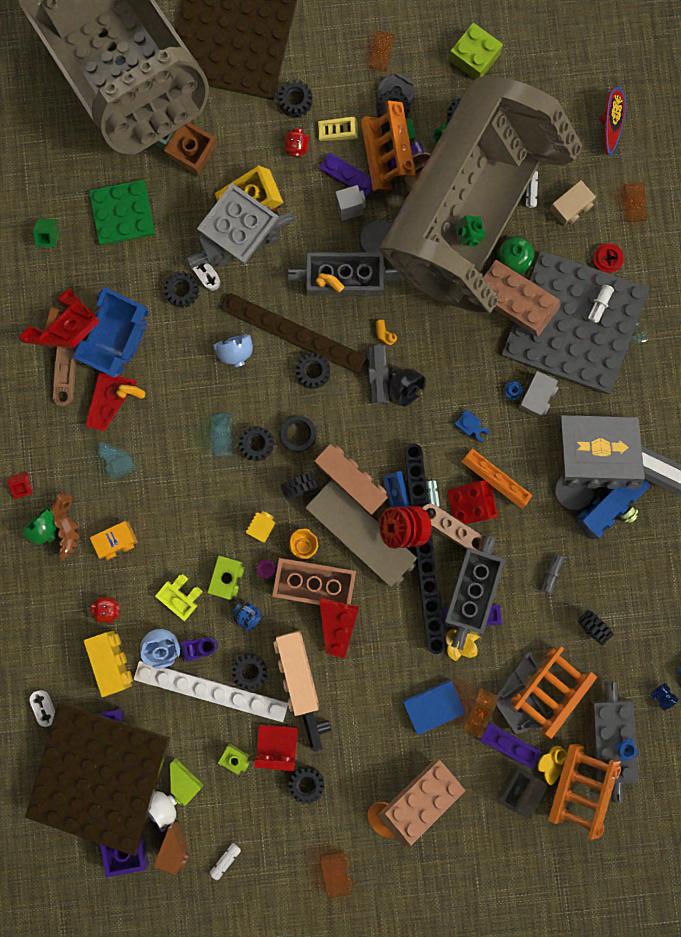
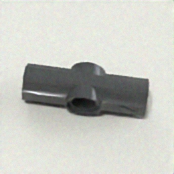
M370 346L369 382L372 390V404L389 403L387 384L389 383L388 366H386L385 346Z

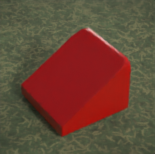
M27 472L8 478L7 484L14 499L33 494Z

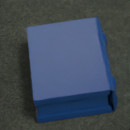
M451 679L403 700L417 735L466 714Z

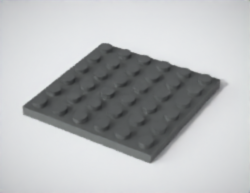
M541 250L530 281L558 298L560 308L539 337H536L514 322L502 356L610 395L649 288ZM603 285L611 286L614 292L607 303L608 307L604 309L598 323L591 322L588 316L594 306V299L598 298Z

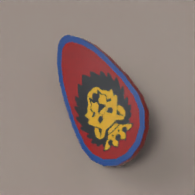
M613 87L609 91L605 115H600L598 119L599 122L604 124V145L607 155H612L618 144L626 113V98L620 87Z

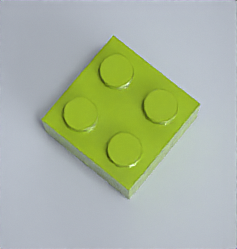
M472 23L451 50L449 61L473 79L483 77L501 54L503 44L478 25Z

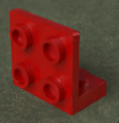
M479 481L447 490L452 515L463 524L467 525L499 518L492 486L487 481Z
M260 725L254 768L294 771L298 728Z

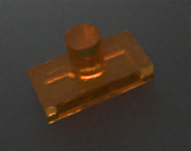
M382 31L376 32L369 69L387 72L395 34Z
M644 182L625 184L627 222L646 221L647 207Z

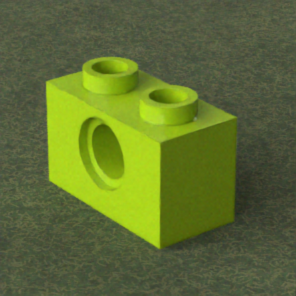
M218 556L208 593L230 600L233 596L236 597L239 585H236L238 577L242 578L245 568L242 566L243 562ZM227 572L232 575V581L229 584L224 583L222 580V576Z

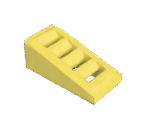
M355 117L318 121L320 141L358 139V122ZM342 125H343V130H344L343 133H341V126H342ZM348 125H351V132H348ZM325 126H328V135L325 134ZM333 126H336V134H333Z

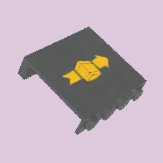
M561 415L558 430L562 432L565 476L562 486L570 488L579 486L588 488L608 487L609 489L619 487L631 490L641 488L645 476L638 417Z

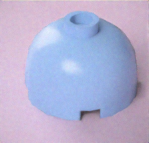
M250 334L231 337L224 342L225 344L220 341L213 345L215 353L221 362L227 365L233 364L234 367L244 365V361L251 356L253 350Z
M155 629L148 632L140 645L141 659L144 664L147 665L148 663L153 668H165L172 665L174 659L180 655V646L177 638L173 633L165 629Z

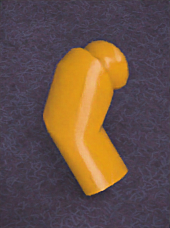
M322 273L315 280L316 284L320 287L329 284L337 293H340L345 287L335 276Z
M384 320L375 321L378 339L387 345L394 344L397 340L396 334L386 331Z
M120 385L116 391V394L121 398H125L127 393L139 399L145 397V391L136 386Z

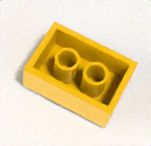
M110 631L84 640L102 697L132 686V674L126 669L127 659L124 652L121 653L119 647L121 641L118 634Z

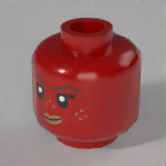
M293 128L292 132H287L284 142V150L288 152L287 155L301 158L302 155L306 154L309 136L304 134L302 129Z
M99 597L96 603L91 605V615H94L96 622L113 623L115 619H118L120 604L114 598Z

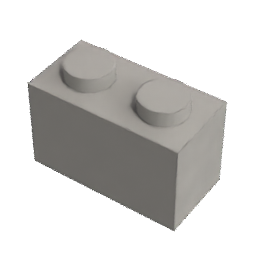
M358 185L336 191V205L341 221L363 215L364 202L366 200L363 190L359 191Z
M537 371L518 408L538 418L542 414L546 415L550 407L548 401L550 397L554 398L558 390L556 386L558 381Z

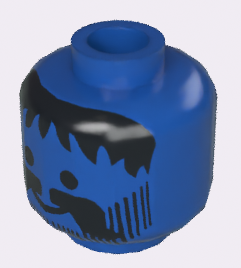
M248 601L242 605L238 603L232 611L235 614L233 622L244 630L254 629L262 618L260 616V609Z

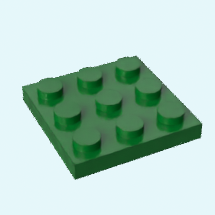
M145 180L89 190L100 246L156 235Z

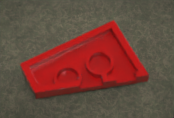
M100 371L86 427L105 432L129 395L127 393L125 398L119 397L116 394V391L119 389L118 387L120 385L135 386L137 380L121 376L112 377Z
M320 598L326 654L345 658L359 607Z

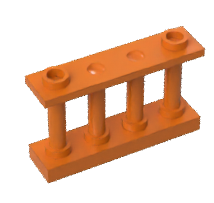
M386 101V114L380 118L365 116L361 119L373 191H391V180L398 175L406 177L416 176L403 102ZM389 121L390 131L383 135L381 126ZM392 139L394 149L386 153L384 144ZM395 158L397 167L389 172L388 161Z
M562 646L551 648L547 652L545 662L520 694L517 693L512 698L511 703L513 704L509 707L512 711L522 708L536 720L542 728L539 734L545 739L553 738L597 678L592 672L581 674L560 656L564 650ZM554 662L576 679L577 684L573 689H569L548 671ZM543 677L564 694L566 699L562 704H557L537 686ZM531 692L553 710L554 715L551 719H545L525 701Z
M570 744L548 821L554 824L562 823L564 820L570 821L590 830L588 839H597L604 831L603 821L615 779L618 778L621 771L619 766L621 761L610 760L609 764L584 755V746ZM585 763L605 771L604 783L579 774V764ZM579 782L601 791L598 803L573 793L574 783ZM573 801L595 810L593 821L590 822L569 813L567 810L568 802Z

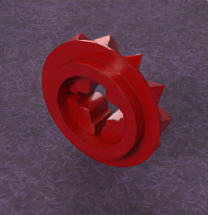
M606 243L596 249L593 261L596 268L610 274L621 268L624 262V255L617 245ZM607 252L610 258H615L614 260L610 261L609 265L607 263V260L602 259L606 257Z

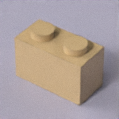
M581 180L555 201L549 210L563 226L568 223L573 224L580 217L578 214L582 211L586 213L594 206L593 201L596 196Z

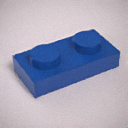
M402 471L383 476L390 507L410 506Z

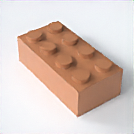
M495 260L483 277L486 282H489V287L497 292L496 295L499 298L496 307L493 309L536 337H539L560 308L558 298Z
M330 444L314 461L315 465L372 516L387 500L386 490L380 485L376 487L372 483L373 479L365 471L361 473L355 461L351 458L347 460L344 457V451L337 445L333 447Z
M279 558L272 597L320 605V598H325L351 605L356 571Z
M441 760L431 762L377 816L403 847L411 846L465 792V789Z

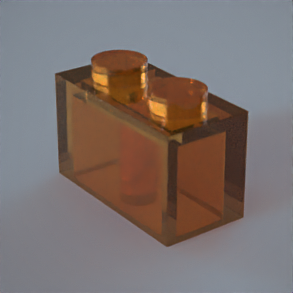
M480 688L463 731L482 738L499 696Z
M344 850L321 854L320 860L328 899L351 895L354 881L353 876H349L347 869L351 867L349 855L345 856Z

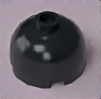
M410 368L396 371L390 378L389 394L399 406L406 407L419 397L416 393L420 389L424 390L426 378L418 371Z

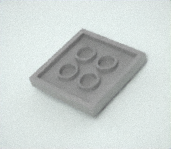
M231 183L197 230L245 264L278 221L279 216Z

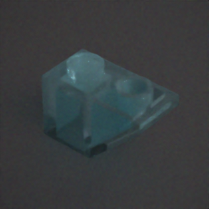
M213 414L210 436L212 456L232 455V414Z
M104 442L98 443L100 447L97 449L102 460L105 459L108 465L105 466V469L110 477L119 479L138 470L128 451Z

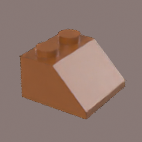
M188 122L175 131L164 152L182 168L199 177L217 147V141L214 136Z
M174 820L168 828L154 867L174 875L179 870L183 871L190 856L187 853L189 846L179 821Z

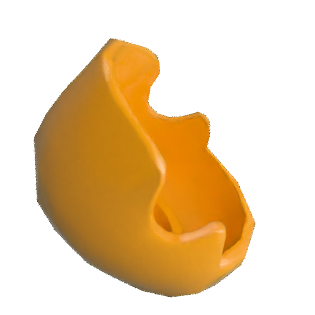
M298 529L289 540V548L297 558L309 559L318 549V540L309 529Z

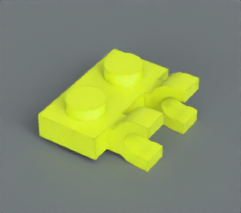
M182 574L178 576L173 584L167 581L155 597L183 621H186L198 605L194 601L203 591L197 586L194 587L188 596L182 593L179 589L188 580Z

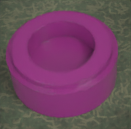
M263 560L257 566V573L263 579H270L276 573V565L271 560Z

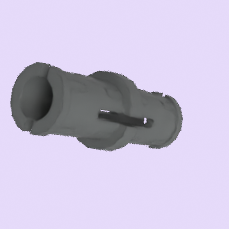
M553 554L550 566L545 571L546 577L540 589L541 591L553 594L557 578L559 579L561 576L559 573L565 557Z

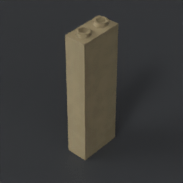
M333 480L307 505L306 509L390 587L393 584L398 586L404 579L402 577L403 573L406 570L410 572L417 565L415 563L417 558L406 547L393 549L383 542L380 536L379 523Z

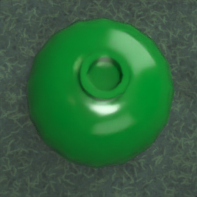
M512 236L505 239L499 245L496 260L516 273L522 274L532 265L534 249L526 238Z
M49 507L43 509L40 512L41 516L34 517L21 531L20 535L28 542L35 545L43 544L46 541L51 543L58 536L55 533L58 527L54 524V514Z

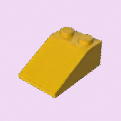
M257 166L232 182L265 207L269 206L271 210L283 203L271 171L267 168ZM231 183L222 188L221 190H219L218 192L214 193L217 201L221 198V196L231 185Z

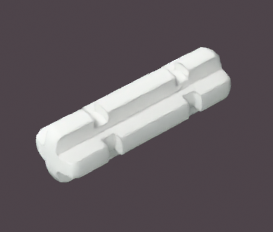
M535 171L526 188V197H528L526 198V207L529 208L537 206V199H535L537 197L538 181H536L538 179L537 171Z
M236 844L230 845L227 849L228 852H225L216 863L217 867L214 866L210 871L211 877L215 880L220 879L223 875L222 872H225L235 860L234 856L237 857L241 852V849Z

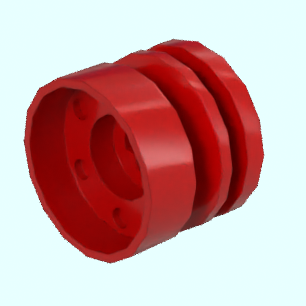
M420 506L388 508L383 512L379 521L380 536L389 548L399 549L421 546L429 540L432 524L427 511Z

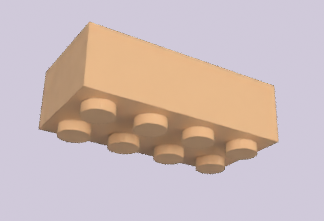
M301 630L277 636L274 648L276 654L280 653L281 660L278 661L280 672L285 673L286 679H284L283 684L285 692L290 693L291 698L288 700L290 712L294 711L295 716L319 710V702Z

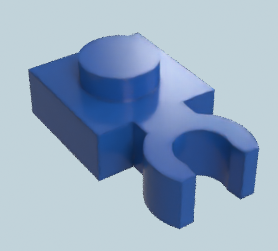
M468 410L454 424L468 437L472 433L475 434L476 440L481 443L483 439L479 436V433L484 432L487 435L490 433L487 428L478 426L482 421Z

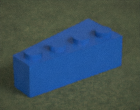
M644 480L641 488L632 490L619 487L609 489L607 487L605 489L606 494L602 498L598 496L591 502L593 506L588 511L585 509L577 516L579 520L576 524L591 539L600 538L604 534L601 530L604 531L608 527L610 528L615 523L614 518L621 516L629 508L628 504L634 503L651 485Z

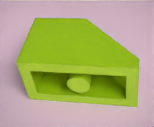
M176 758L171 762L172 797L178 804L186 806L204 784Z

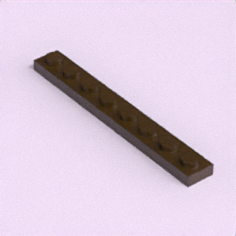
M230 293L222 309L232 316L316 355L318 353L327 360L357 374L360 373L367 358L362 353Z

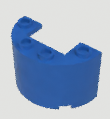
M104 287L97 295L98 302L96 305L101 306V308L97 310L95 316L99 323L87 334V340H81L74 347L73 352L75 354L73 358L112 377H117L124 371L122 367L124 363H130L142 340L147 326L144 318L145 316L148 317L149 311L147 307Z

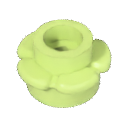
M629 506L620 516L622 522H633L637 518L638 510Z

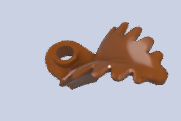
M60 493L54 498V505L51 508L54 514V524L59 528L58 536L61 538L60 546L62 547L59 549L60 554L58 558L60 561L68 558L69 553L74 552L72 547H77L74 539H79L78 533L75 532L78 529L77 524L65 513L72 502V497L65 493Z

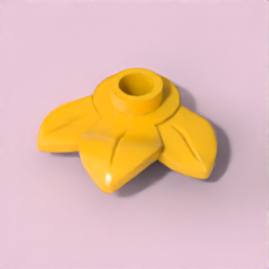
M455 628L447 631L445 640L448 644L447 653L451 659L457 661L461 655L468 658L477 656V647L474 641L480 636L471 633L467 634L464 649L459 650L451 647L453 643L452 638L456 633Z
M553 746L549 753L544 754L539 760L538 771L544 772V779L548 785H553L562 774L567 752L561 746Z

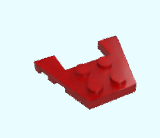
M68 288L57 299L59 304L67 309L45 331L29 326L19 336V339L22 343L74 348L99 321L89 308Z

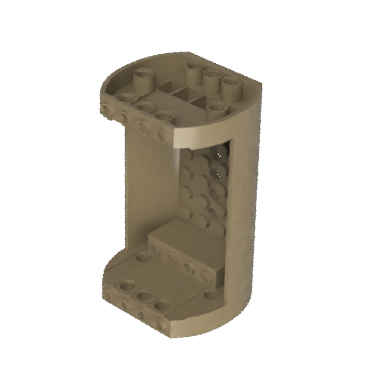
M17 0L102 136L114 150L124 154H137L201 115L209 94L207 78L155 0ZM103 32L108 33L104 38L99 37ZM111 46H117L114 51H108ZM124 58L126 61L123 65H117V59Z
M483 76L471 82L378 249L411 286L451 306L477 314H491L499 298L496 295L497 292L489 287V282L482 278L480 272L540 163L567 165L569 162L574 161L581 151L582 144L559 101L535 87L507 78ZM465 215L478 216L482 220L486 237L475 247L459 244L455 224Z

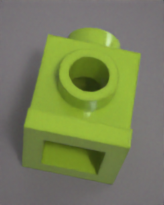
M229 744L218 764L239 775L240 771L245 772L250 764L247 760L250 755ZM232 758H237L238 764L234 765L231 761Z

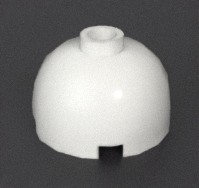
M155 791L148 816L153 822L158 824L157 828L164 832L176 818L174 806L177 803L171 794L166 796L163 792Z

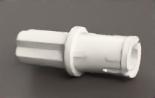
M603 285L598 298L594 299V306L588 316L591 322L598 323L604 309L608 307L607 303L614 292L611 286Z

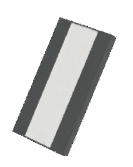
M641 446L645 479L681 496V464Z

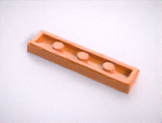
M471 449L462 460V463L521 509L527 505L532 497V494L474 449Z

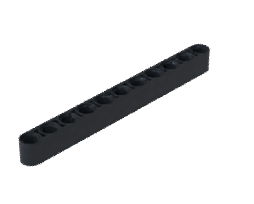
M412 443L404 451L410 506H423L429 504L423 452L418 444ZM415 448L418 451V456L415 458L410 457L408 450ZM412 467L419 468L420 476H412L410 469ZM414 486L422 488L423 493L421 496L413 494ZM428 508L426 511L430 517V511ZM431 528V535L426 542L430 547L427 554L421 553L419 546L415 547L427 649L433 654H441L445 649V637ZM424 562H429L432 566L429 573L422 571V564ZM427 581H431L434 584L432 592L424 590V584ZM429 601L436 603V609L432 612H429L426 608V604ZM432 620H436L439 624L438 629L435 631H431L428 627L429 622ZM433 640L441 642V647L438 650H432L431 642Z

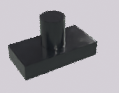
M313 712L302 714L311 750L315 752L322 750L319 734L331 731L329 720L316 723Z

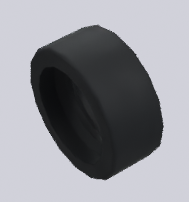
M292 416L283 423L280 429V438L288 450L302 453L314 445L316 429L313 422L308 418ZM302 423L308 427L310 436L305 444L294 445L288 440L287 431L291 425Z

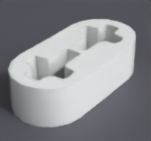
M208 261L204 262L206 270L204 273L200 268L197 269L198 266L193 268L207 290L214 291L219 288L220 279ZM209 275L212 279H215V285H207L209 281L206 276Z
M36 691L30 696V704L38 723L44 727L50 726L55 709L46 691ZM38 695L40 697H44V700H42V705L40 702L35 701V699L38 698ZM43 709L45 710L47 715H51L49 723L47 720H43L42 718L45 716Z

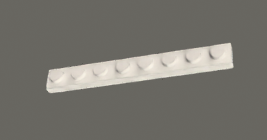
M141 660L138 663L134 680L280 722L284 721L288 702L169 668H153L152 665L148 663L146 665Z

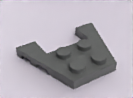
M530 652L524 655L492 699V702L513 734L541 726L522 708L514 711L509 708L513 704L511 703L512 698L517 693L520 694L527 685L524 678L539 668ZM531 692L525 700L545 719H551L554 715L551 708L545 712L534 693Z

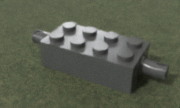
M291 210L279 215L278 221L254 252L260 250L261 246L267 243L271 245L277 242L278 238L281 237L280 228L295 222ZM206 236L199 238L203 251L187 257L192 268L207 261L211 263L213 268H221L232 259L238 260Z
M307 253V267L305 269H288V281L305 280L307 282L308 296H383L385 281H402V275L396 269H385L382 253ZM322 273L335 276L345 287L340 293H337L329 284L320 287L316 284L315 280Z
M484 535L480 551L469 547L466 549L443 622L444 625L455 628L456 633L451 647L459 650L464 649L467 634L471 633L477 636L484 634L506 560L492 555L496 538L492 537L490 539L489 535Z
M617 681L604 682L606 699L589 701L592 758L609 764L610 760H620V754L615 749L617 742L622 743L627 738H631L634 741L633 745L636 747L634 702L618 699ZM637 757L620 762L621 771L618 778L615 779L611 793V802H624L622 784L638 783ZM593 767L594 780L604 783L606 772Z

